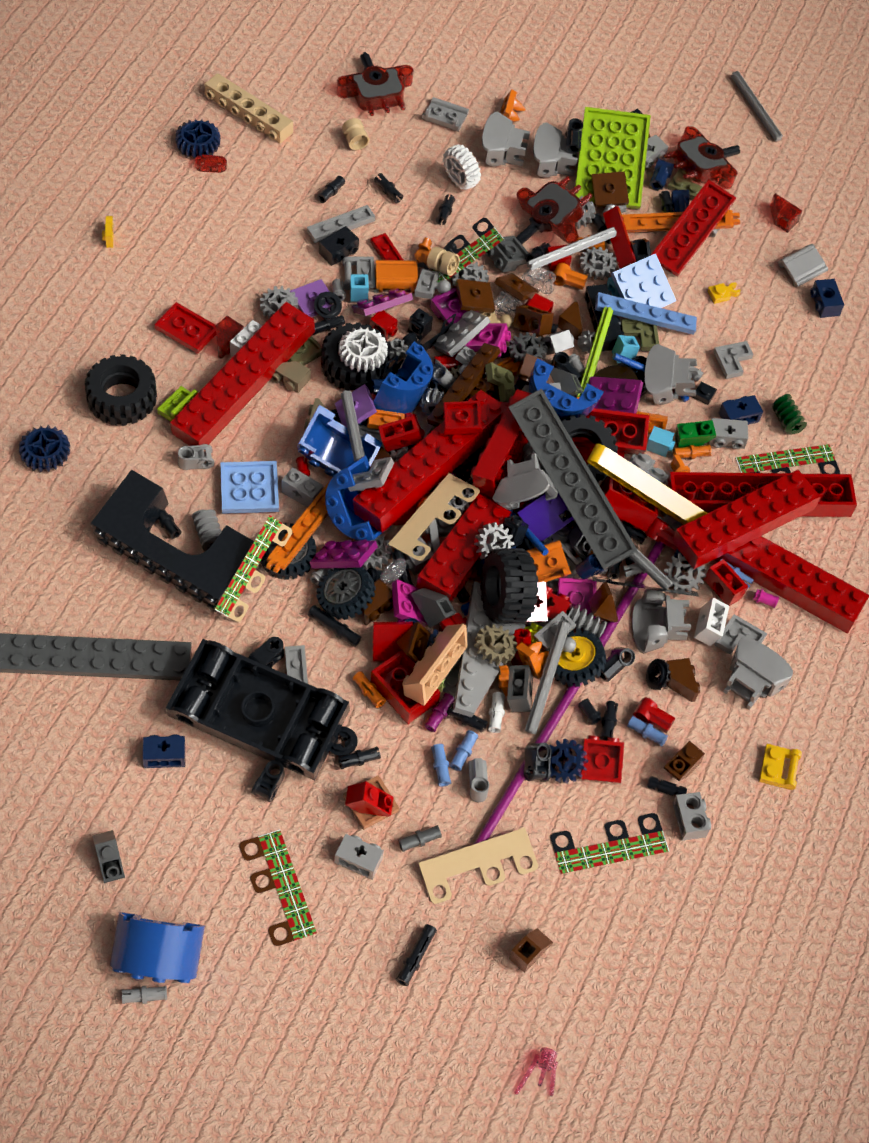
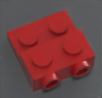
M588 735L587 739L584 738L582 740V751L587 752L584 758L588 760V763H584L583 766L587 770H581L582 777L580 779L621 783L625 743L619 742V738H607V741L599 740V736Z

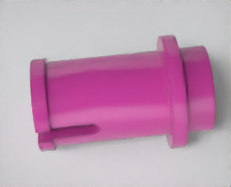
M757 589L753 600H756V603L761 602L775 608L779 597L764 592L763 589Z

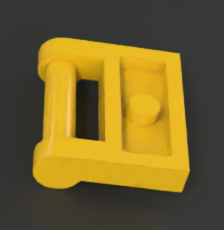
M766 744L759 782L788 790L796 789L797 782L795 777L798 760L801 759L802 752L798 749L790 750ZM789 758L787 779H782L784 759Z

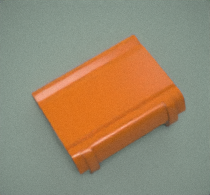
M375 260L376 289H379V292L383 293V289L398 288L410 289V293H414L418 283L417 261Z
M560 540L544 545L549 550L545 556L537 548L527 550L534 560L538 582H548L572 574Z

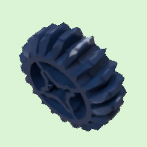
M196 119L194 121L188 120V123L183 122V125L179 126L176 131L175 142L178 150L182 154H186L187 158L190 156L194 159L196 157L201 159L203 156L208 158V155H213L214 152H217L218 147H220L221 135L218 127H215L214 123L210 124L209 120L206 122L203 119L200 121Z
M40 425L39 429L33 427L32 432L27 431L26 436H22V441L19 442L21 460L25 462L27 467H31L33 471L38 468L40 472L43 469L49 472L50 468L56 470L57 465L63 467V461H67L70 455L68 437L64 435L62 430L58 431L56 426L52 429L49 425L46 428Z

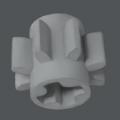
M588 330L582 332L581 336H578V346L582 352L587 351L590 353L595 332L590 333Z
M395 338L392 341H388L390 346L389 359L399 356V361L402 357H406L405 353L408 350V346L404 345V340Z

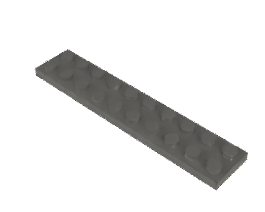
M542 388L509 407L510 412L537 455L547 475L552 480L603 570L638 551Z
M0 633V672L180 681L191 660L192 643Z

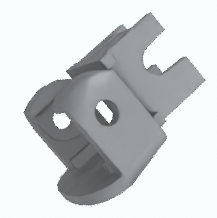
M499 112L492 113L486 121L482 136V146L487 151L485 164L493 167L506 165V163L523 166L524 160L518 158L519 155L525 156L528 144L523 143L522 140H529L530 131L515 128V125L512 124L513 121Z
M543 123L539 126L534 140V158L539 162L537 175L544 178L557 176V173L574 176L575 170L569 169V166H576L578 153L571 154L566 150V138L562 135V131L549 123Z
M659 344L654 345L650 349L645 366V384L648 393L653 395L655 404H668L678 399V396H696V390H690V388H695L694 380H691L692 374L698 375V368H690V366H697L696 359L679 358V355H676L674 350Z
M535 453L531 454V460L514 464L511 459L507 460L508 477L500 480L493 496V500L505 509L513 510L519 508L520 502L536 498L544 492L546 500L557 497L558 491L541 463L539 466V459Z
M645 589L643 597L636 602L632 613L633 639L639 652L645 654L662 648L668 640L687 639L688 632L680 631H690L691 624H684L686 609H683V607H689V600L670 599V596L666 595L665 597V593L662 591ZM663 601H666V607H662Z
M742 638L739 640L731 662L730 670L733 672L727 682L724 693L727 694L732 690L749 702L746 708L750 710L759 697L765 698L767 695L771 697L783 690L788 685L793 675V670L784 658L769 647L751 638Z

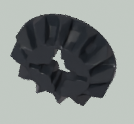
M322 292L315 298L314 310H316L318 316L330 319L340 314L342 303L336 294ZM325 301L328 305H333L330 307V311L328 310V308L323 307L325 305Z
M655 659L647 668L646 682L653 690H661L662 687H666V681L670 680L668 675L671 671L668 670L669 664L665 663V660Z
M342 726L330 749L331 754L340 757L355 751L358 743L355 732L348 727ZM338 736L342 741H345V747L337 744Z

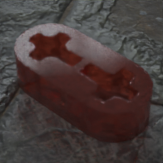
M199 155L195 158V168L200 172L222 173L227 169V160L223 156Z

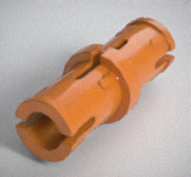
M690 445L689 447L673 448V455L678 454L681 458L695 459L696 457L711 456L710 445Z
M362 671L353 676L352 679L361 688L362 694L368 697L376 708H380L385 704L386 699L383 698L376 689V685L371 683Z

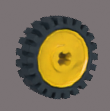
M577 629L576 633H574L572 630L567 637L575 640L576 648L571 653L562 650L554 678L556 681L560 680V683L563 685L567 682V685L570 687L573 686V683H575L576 687H580L581 682L585 686L588 685L587 680L593 682L595 681V676L600 677L601 672L605 669L606 655L602 642L594 633L591 632L589 634L587 630H584L582 633L581 629Z

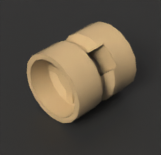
M352 118L343 124L342 131L352 150H361L368 145L369 137L360 119Z
M434 247L427 258V266L449 276H452L457 271L460 262L458 254L446 251L440 247Z

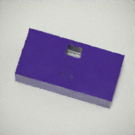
M544 492L515 510L516 514L529 525L528 528L541 542L574 520L559 493L555 499L546 500Z

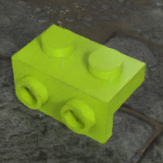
M180 386L157 408L158 414L171 422L198 394V391L194 389L190 392Z

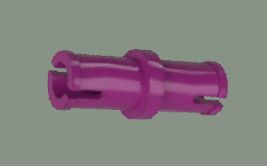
M444 693L439 704L434 706L432 709L433 713L424 724L427 730L435 732L441 721L446 719L448 708L451 707L455 700L452 695Z

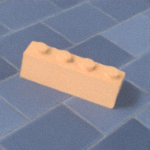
M466 625L446 626L443 632L440 631L437 634L434 644L426 649L422 660L417 661L411 675L405 677L402 683L405 696L423 706L426 705L467 649Z

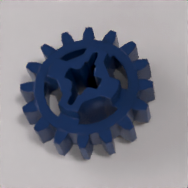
M564 739L563 743L557 740V746L550 745V777L555 778L557 782L563 780L564 783L568 784L569 779L576 782L575 776L582 777L581 770H587L583 766L584 763H588V760L584 758L587 752L581 751L583 746L580 744L576 745L577 742L571 740L570 743L567 739ZM571 749H573L576 752L577 756L572 755L573 751H571ZM555 766L559 767L561 774L556 770Z

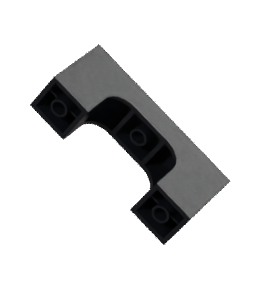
M131 469L90 523L94 530L93 533L97 536V541L103 546L109 545L118 555L122 556L124 554L133 564L138 565L139 563L144 566L148 573L159 575V578L165 583L169 584L171 582L176 585V589L180 592L191 594L195 601L199 603L204 602L210 610L217 612L215 610L217 604L254 541L226 525L207 551L198 555L182 552L150 533L153 524L169 503L161 486Z

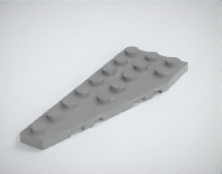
M475 581L471 589L466 622L468 647L461 655L453 712L469 717L474 715L500 671L495 661L489 664V659L482 660L483 654H477L479 648L474 647L476 643L474 639L481 628L484 629L485 625L491 628L492 624H495L496 628L503 626V631L509 630V636L513 635L516 629H525V623L496 624L486 616V611L482 606L481 583Z

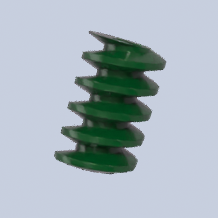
M785 394L776 399L772 409L785 428L786 433L790 435L797 434L805 429L807 422H804L805 418L801 416V411L798 410V406L795 405L792 396Z

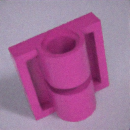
M396 579L392 582L394 617H397L398 622H405L409 618H415L425 627L428 624L411 596V593L419 590V588Z

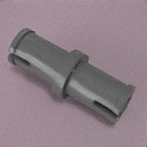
M438 825L424 831H415V834L398 839L402 852H405L408 849L419 845L422 847L427 842L442 838V834Z

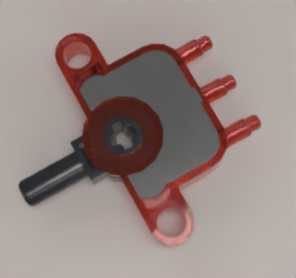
M363 52L360 55V59L364 66V71L362 73L341 76L337 79V95L340 98L355 97L360 109L367 111L370 116H374V110L383 109L385 113H389L390 107L399 106L401 110L406 109L403 101L404 88L412 85L414 70L410 65L390 68L374 66L369 54Z
M687 126L676 149L665 153L664 157L666 159L673 158L676 162L674 168H681L685 171L684 179H692L697 183H706L708 179L710 181L715 180L720 187L731 189L738 172L725 158L739 154L740 147L736 145L722 149L718 145L710 143L697 128Z
M568 176L559 183L556 181L546 183L536 193L529 188H521L516 194L521 208L532 217L529 219L531 224L516 238L523 244L537 231L540 233L553 231L554 234L568 244L576 242L579 234L575 224L583 217V206L593 195L588 193L582 199H579L576 194L581 189L580 185H577L570 191L565 188L570 181Z

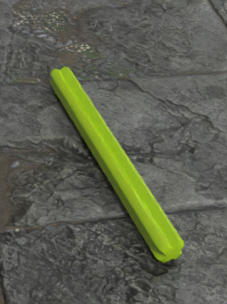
M611 307L603 308L580 383L583 391L587 383L589 384L590 377H594L613 314Z

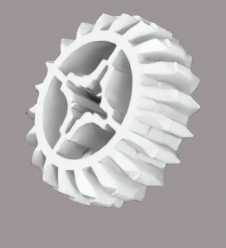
M459 144L445 151L443 154V166L446 168L445 172L448 173V177L452 179V182L464 190L476 186L481 180V173L479 172L481 169L478 167L479 163L476 161V157L472 155V152H469L468 148Z
M360 326L359 330L353 328L352 332L347 331L346 335L342 336L339 342L338 353L341 361L344 362L345 366H350L351 370L357 368L358 372L361 369L367 372L368 369L373 371L375 367L379 368L381 364H384L388 346L381 333H376L375 329L370 331L368 327L364 330Z

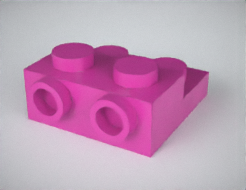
M489 323L465 346L474 352H478L484 343L494 345L500 348L501 353L498 357H501L502 353H506V342L511 340V332L508 331L507 323Z

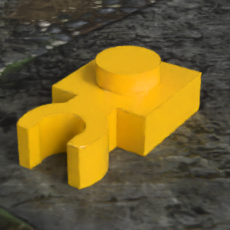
M106 216L105 230H102V241H106V248H113L114 244L113 216Z
M733 282L727 287L724 283L710 286L707 292L713 303L716 304L730 300L731 296H739L740 289L734 290L737 283Z

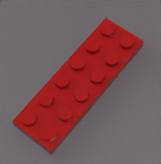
M708 179L651 255L656 253L661 266L678 277L736 201V197Z

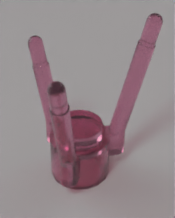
M543 1047L539 1054H535L532 1064L515 1090L516 1095L519 1094L537 1064L542 1069L538 1086H542L546 1071L551 1070L549 1095H554L558 1065L556 1061L558 1054L556 1051Z

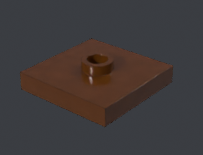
M625 171L591 175L595 208L606 207L610 204L617 206L629 204Z
M513 273L497 277L494 282L520 301L532 298L535 293L539 294L540 292Z
M456 280L455 285L460 310L494 313L495 305L490 282Z

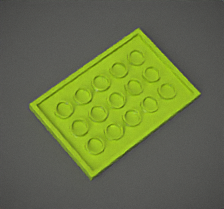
M585 107L574 193L577 199L583 196V200L589 198V202L592 201L594 203L592 174L625 171L629 204L626 205V208L640 209L651 115Z

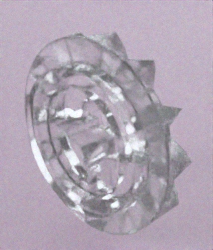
M398 558L389 563L381 573L380 579L382 582L391 583L397 580L404 573L407 562L402 558Z

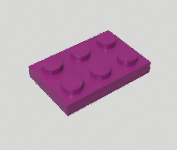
M395 288L389 290L388 294L374 295L371 300H359L356 305L352 306L353 313L368 316L411 301L413 297L412 293Z
M590 377L589 384L604 391L595 406L596 409L637 413L643 387L641 380Z
M365 539L360 541L346 540L343 542L328 541L315 554L314 558L310 561L312 569L360 568L378 546L376 541H367Z

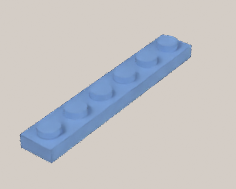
M600 292L596 295L595 310L602 312L604 307H611L613 315L692 335L696 332L697 317Z

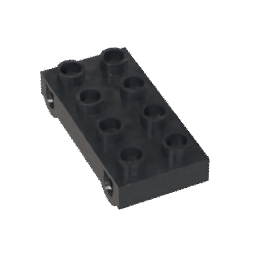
M202 639L169 700L166 711L171 718L269 761L277 760L282 763L283 767L315 781L350 711L349 701L344 700L332 691L316 688L235 653L221 643Z

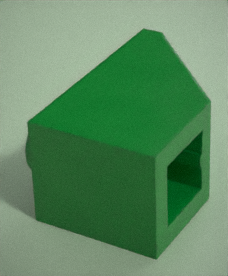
M713 420L681 423L676 426L675 440L677 448L689 447L690 445L702 446L716 437Z

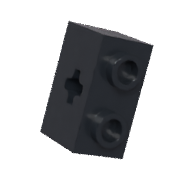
M347 226L319 241V254L331 266L341 262L344 257L355 254L359 249V238Z

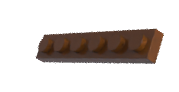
M487 343L481 346L428 416V424L438 427L444 421L443 402L465 401L486 373L485 365L493 363L501 353L499 347Z

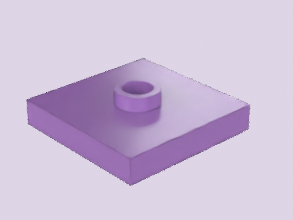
M322 279L293 289L290 293L295 292V297H298V308L300 311L310 317L318 315L316 310H314L315 298L322 292L330 291ZM325 301V305L323 307L328 308V310H330V307L333 305H328Z
M365 384L351 392L359 424L377 411L369 389ZM342 399L335 403L342 425L347 427Z

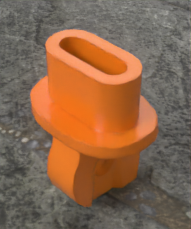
M424 237L423 242L419 243V249L415 253L417 262H424L426 265L432 244L429 238Z
M678 454L673 455L671 462L673 472H690V468L685 466L681 457Z

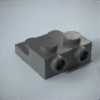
M515 236L503 237L504 240L485 253L486 256L494 261L495 267L499 268L502 272L515 271L518 265L528 264L525 257L529 253Z

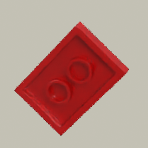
M177 302L154 324L156 330L197 354L219 332V326Z

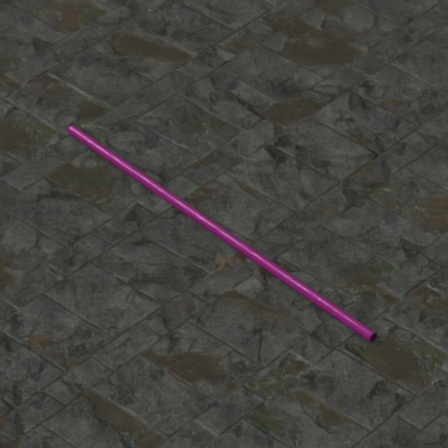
M657 541L647 556L653 564L656 562L665 544ZM643 572L638 573L632 581L636 583L632 584L643 583L648 574L646 572L645 574ZM629 586L616 608L618 622L608 621L603 634L599 638L603 647L606 645L639 588ZM573 683L572 687L569 686L535 743H547L580 688L576 687L575 683ZM525 759L474 844L486 841L491 836L525 779Z

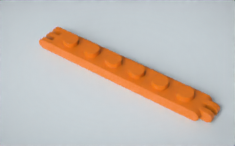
M728 210L714 229L733 228L734 225H739L740 219L738 218H740V213H733L732 210ZM683 212L623 214L622 217L627 233L669 231Z
M329 482L292 526V535L286 545H277L268 556L267 569L270 570L275 565L273 572L278 573L280 569L285 570L327 517L325 495ZM288 533L283 537L281 541H284L287 538Z

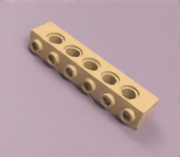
M217 73L205 83V96L208 99L213 100L233 115L244 120L247 124L263 132L272 140L281 144L293 133V121L222 75Z

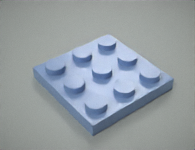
M656 253L611 273L621 298L659 308L676 302Z
M277 461L220 462L222 514L279 512Z

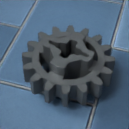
M526 332L525 336L519 333V337L514 336L513 340H510L508 353H510V358H514V363L521 362L522 356L526 353L540 359H545L547 353L546 341H541V336L536 338L535 333L532 336L528 332Z

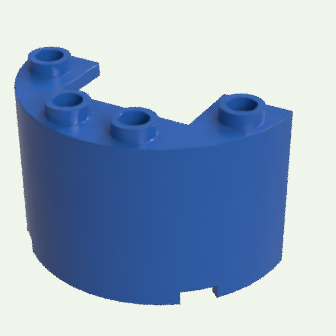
M414 341L405 354L407 356L396 374L390 372L382 382L373 401L377 410L405 414L412 413L417 408L433 375L432 361L423 346ZM398 376L404 377L407 381H404Z
M537 358L529 377V392L534 393L542 388L560 420H568V417L571 415H575L576 418L579 417V414H585L586 416L595 408L604 391L587 383L580 398L577 399L546 383L554 366Z
M318 405L297 445L298 452L309 460L308 463L310 465L324 469L327 475L333 477L354 462L348 428L333 419L334 413ZM369 434L361 436L364 456L366 455L371 467L382 442Z
M366 455L333 476L326 489L325 503L330 519L342 533L356 540L365 539L370 541L382 533L371 526L369 521H364L354 513L353 499L361 491L350 492L348 487L356 485L352 474L368 472L370 470Z
M119 912L110 961L112 971L130 973V977L134 979H143L144 976L152 977V981L165 983L166 979L190 983L191 979L197 977L205 925L187 922L182 924L140 918L141 915Z

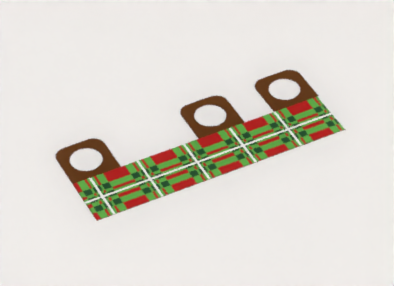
M277 830L242 841L240 843V850L246 861L265 856L269 866L268 869L251 875V882L255 892L262 893L276 888L287 921L269 927L272 943L275 946H280L316 934L315 926L281 831ZM247 844H256L258 852L252 856L246 854L245 846ZM260 875H266L269 878L268 886L264 888L258 887L256 878ZM282 927L287 930L288 936L285 940L279 941L274 937V931L277 928Z

